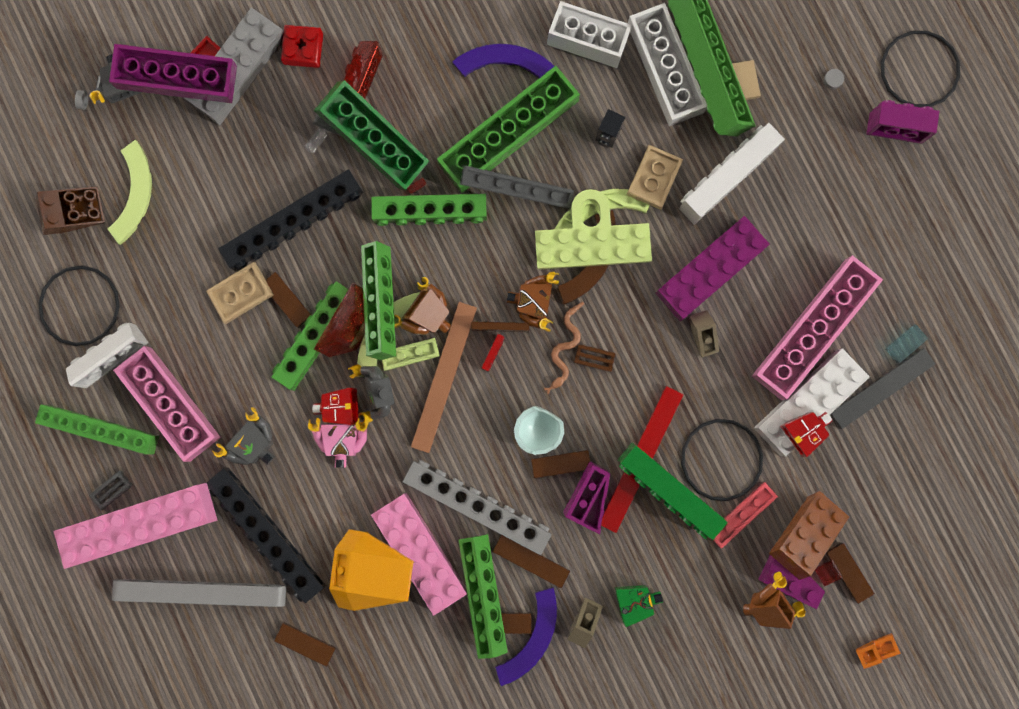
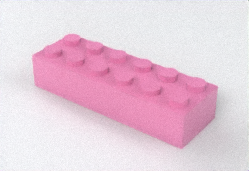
M143 346L113 370L183 462H191L221 438L152 348Z
M404 493L371 515L390 547L414 561L411 580L433 616L467 595L465 585L407 493Z

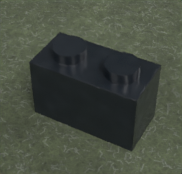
M610 109L607 110L595 139L599 145L606 148L608 146L613 147L622 129L625 116Z

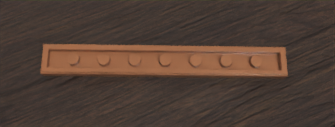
M461 302L458 303L411 445L412 448L430 453L477 307Z

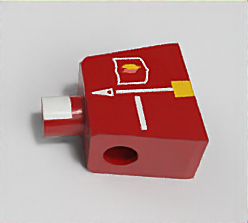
M345 388L322 394L321 403L313 404L314 415L322 414L323 422L356 425L358 420L357 388Z
M808 412L782 424L780 427L801 457H808L829 436L825 426L832 422V418L827 412L818 417L814 412Z

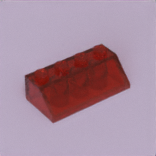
M360 41L358 47L355 46L353 50L351 64L348 63L345 69L346 76L344 80L364 99H366L383 58L379 42Z

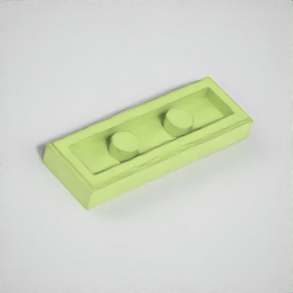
M431 338L397 347L396 357L382 360L384 371L440 357L436 339Z

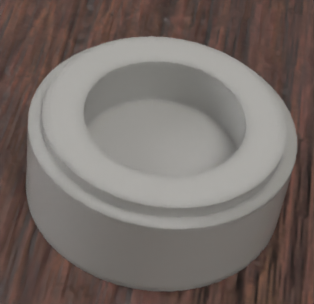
M831 69L824 76V84L830 89H837L844 82V75L838 69Z
M78 90L75 95L76 109L85 110L88 105V93Z

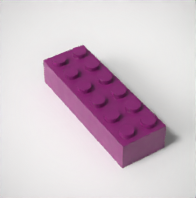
M114 44L109 82L116 89L233 103L237 65L231 58Z
M743 216L657 290L655 294L679 321H682L767 248L770 243Z

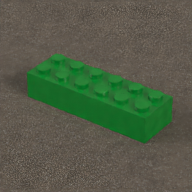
M345 80L338 81L313 110L398 189L406 190L429 162L420 151Z
M633 442L618 458V461L621 463L619 467L630 476L633 473L635 475L634 480L643 488H646V486L651 488L649 492L659 501L664 499L665 502L663 504L674 514L678 511L680 513L679 517L690 527L694 524L695 527L693 529L704 539L709 537L714 540L728 523Z

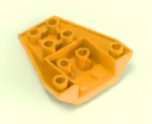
M349 529L334 551L330 592L339 608L352 611L406 602L409 599L414 561L368 532Z

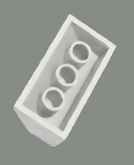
M560 1L548 33L547 45L618 68L632 25Z
M124 323L117 328V332L105 336L102 339V343L90 347L84 356L71 361V365L66 368L69 384L74 387L88 388L149 342L135 324Z

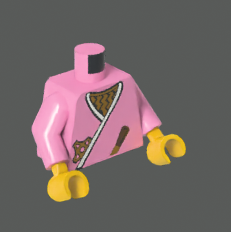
M316 418V424H312L309 419L308 429L312 431L314 440L321 452L325 453L326 456H335V468L346 467V456H355L366 443L369 420L366 419L365 424H362L360 418H358L356 425H321L320 428L319 418Z

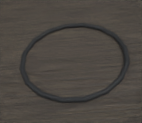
M909 31L897 36L886 47L881 60V77L887 91L903 104L910 103L914 107L920 108L924 106L932 107L944 102L955 91L960 79V60L954 47L942 36L930 31ZM911 34H927L940 39L951 50L956 61L957 77L952 89L942 99L930 104H913L901 99L890 88L885 77L884 62L889 49L899 39Z
M83 265L68 267L53 275L43 287L38 303L40 320L48 334L61 343L73 346L92 344L106 336L116 323L120 308L118 291L111 279L98 269ZM84 269L96 272L108 281L115 295L116 309L112 322L101 335L90 341L76 343L63 340L50 330L44 320L42 303L47 288L55 278L67 271Z
M714 419L700 424L689 434L682 448L681 466L686 481L697 493L710 500L730 501L744 496L756 485L762 473L763 453L758 439L746 426L734 420ZM716 422L732 423L744 429L755 441L759 452V470L753 483L742 493L728 498L712 497L699 490L689 479L685 467V451L692 436L702 427Z

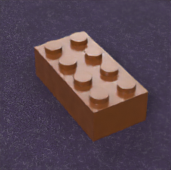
M818 491L806 498L769 554L797 579L801 580L810 577L849 519V516L822 492Z

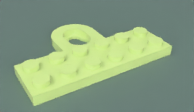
M584 190L574 198L571 206L572 228L535 231L537 270L652 261L649 223L611 226L609 202L605 195L597 190ZM588 204L594 205L596 212L600 216L599 224L594 227H589L582 221L585 206Z

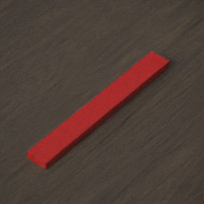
M668 386L665 387L637 444L652 459L684 395ZM623 472L602 516L601 526L617 533L640 486L634 480L635 475L633 473L629 476Z

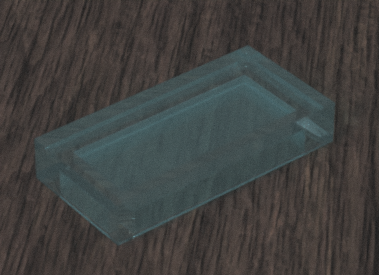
M914 324L885 350L898 364L929 338Z

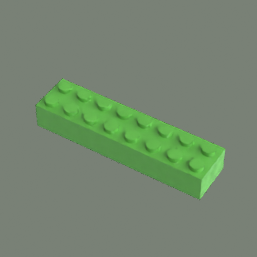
M668 0V7L675 18V26L679 29L682 36L681 42L688 52L687 58L694 68L696 80L699 81L701 95L705 98L708 105L707 111L714 121L713 127L719 135L737 137L754 128L756 125L708 0Z
M555 66L437 158L438 165L462 194L470 188L469 186L460 185L463 165L491 171L579 102L580 94L559 68Z

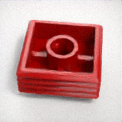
M285 25L281 51L282 63L290 66L319 68L323 42V31L321 28ZM301 44H305L302 49L299 48Z

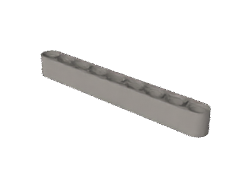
M113 580L112 601L282 607L285 606L286 585Z

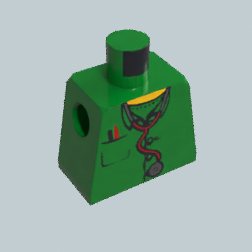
M646 585L615 587L625 627L653 616L654 610L652 605L663 603L661 592L649 594Z

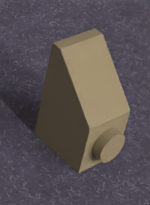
M705 310L689 316L691 331L701 358L718 353L719 345L716 323L709 312Z
M585 597L571 626L567 640L585 648L594 635L603 606Z

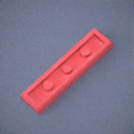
M763 482L724 518L728 523L713 541L722 549L778 496Z

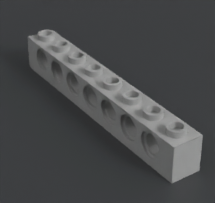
M419 460V462L413 461L403 483L539 555L543 553L552 535L549 532V527L541 523L538 526L531 522L532 518L524 514L521 517L514 513L515 509L507 505L504 508L497 504L498 500L490 496L484 498L480 495L481 491L473 487L467 489L463 486L464 482L456 478L450 480L446 477L447 473L439 469L433 471L428 468L430 464ZM429 473L432 476L430 484L423 483V474ZM446 482L449 485L447 493L440 492V483ZM457 492H464L467 496L466 501H457ZM477 500L484 504V508L481 511H476L473 508V503ZM492 510L500 511V519H491L490 512ZM508 520H517L518 527L516 529L508 528ZM527 528L535 530L533 538L525 537L524 532Z

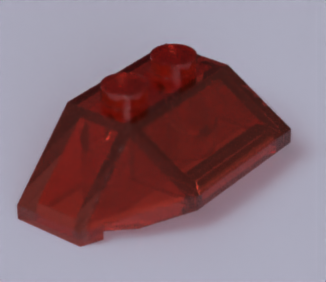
M355 283L351 284L314 350L328 357L356 351L365 335L363 288Z

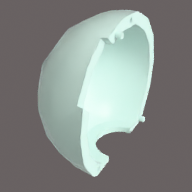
M532 406L524 410L518 417L514 427L515 439L519 447L527 453L534 455L546 454L556 449L561 443L564 435V423L553 413L541 407Z

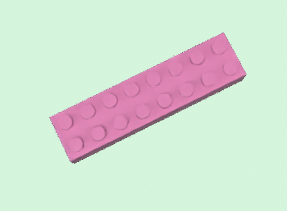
M853 255L845 259L754 372L752 377L780 400H787L883 279Z
M204 483L55 530L54 535L63 568L66 569L218 520L208 485Z

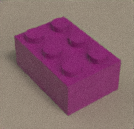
M885 100L869 113L866 135L922 144L937 133L940 111L933 110L929 106L920 108L914 107L910 103L896 104L892 100Z

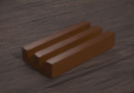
M578 344L574 363L611 372L616 353ZM581 349L610 356V360L581 353ZM579 356L608 363L609 365L606 367L579 360Z

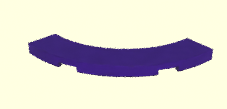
M492 44L477 47L452 61V64L464 77L489 64L520 66L538 79L555 67L540 54L527 48L510 44Z
M554 587L535 592L537 619L531 637L524 648L508 661L495 666L501 686L519 679L530 671L547 650L557 619Z

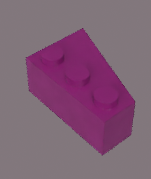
M590 461L563 511L566 518L598 534L601 532L605 498L607 497L610 473L606 469Z
M769 555L758 580L766 584H773L775 582L773 575L776 572H781L782 576H785L787 580V585L784 588L777 587L776 589L817 610L825 591L811 577L801 580L797 579L776 559Z

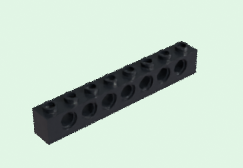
M348 169L219 247L218 250L229 268L239 271L246 267L248 262L256 261L263 257V253L278 248L280 246L279 243L284 240L289 241L293 239L299 231L308 230L312 227V223L317 220L322 221L326 219L330 212L339 211L348 201L357 200L363 191ZM339 189H345L344 195H336ZM328 198L329 203L326 206H321V200ZM308 208H312V214L309 216H305V210ZM296 218V223L293 226H289V220ZM280 228L279 234L272 236L273 229ZM263 237V243L260 246H256V240ZM247 247V253L240 256V250Z
M223 468L207 482L210 494L213 497L217 496L221 501L220 506L226 512L229 511L231 513L233 522L245 530L244 534L247 539L255 542L258 546V552L263 557L266 556L269 559L271 568L283 576L281 578L286 586L292 587L295 591V597L300 602L307 603L327 586L230 468ZM227 486L232 489V494L229 497L224 492ZM239 501L243 502L244 509L242 512L237 509V503ZM250 516L256 518L257 523L255 526L250 525ZM262 531H266L269 534L268 541H264L261 538ZM275 546L281 548L280 556L274 554L273 549ZM287 561H291L294 564L293 571H289L286 568ZM299 576L305 577V586L298 583Z

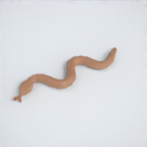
M580 302L570 308L564 316V325L573 334L574 338L570 342L559 343L552 349V361L562 370L563 375L556 378L550 388L544 389L548 390L547 394L550 393L551 389L562 386L569 376V369L559 358V352L577 347L581 341V333L570 322V317L584 305V302Z

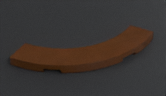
M613 210L610 211L611 226L616 225ZM598 214L594 216L596 225L600 222V216ZM609 265L586 266L575 278L559 285L558 289L563 305L580 298L593 288L602 278Z

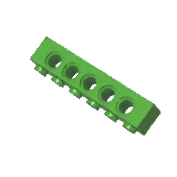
M486 194L371 197L372 220L378 226H387L388 223L407 225V222H415L416 225H425L426 222L445 224V221H453L454 224H462L464 221L483 223V220H487ZM451 206L454 210L452 213L446 214L443 212L444 208ZM465 206H471L473 208V210L470 213H464L462 211V209ZM409 207L416 209L412 215L406 214V210ZM427 207L435 208L432 214H426L425 209ZM389 208L397 209L394 215L387 214Z
M374 241L361 246L366 356L384 360L396 357L391 247Z
M337 281L328 287L326 297L317 303L315 307L316 312L313 316L310 315L304 324L306 325L302 332L299 331L294 338L295 343L291 348H287L283 354V361L281 364L278 363L272 371L274 374L271 378L292 391H295L358 297L354 292ZM339 299L338 307L331 308V301ZM328 315V322L321 324V316ZM316 330L318 332L317 338L310 340V333ZM302 346L307 348V353L304 356L299 355V349ZM291 362L296 364V369L293 372L288 370V365Z
M41 404L35 421L36 424L143 454H154L159 440V435L52 405Z
M488 534L459 539L478 659L494 658L506 654L508 651Z

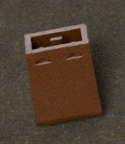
M98 186L37 192L36 203L43 235L65 233L105 223Z

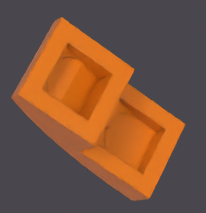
M892 633L856 649L864 669L883 663L882 660L901 654Z

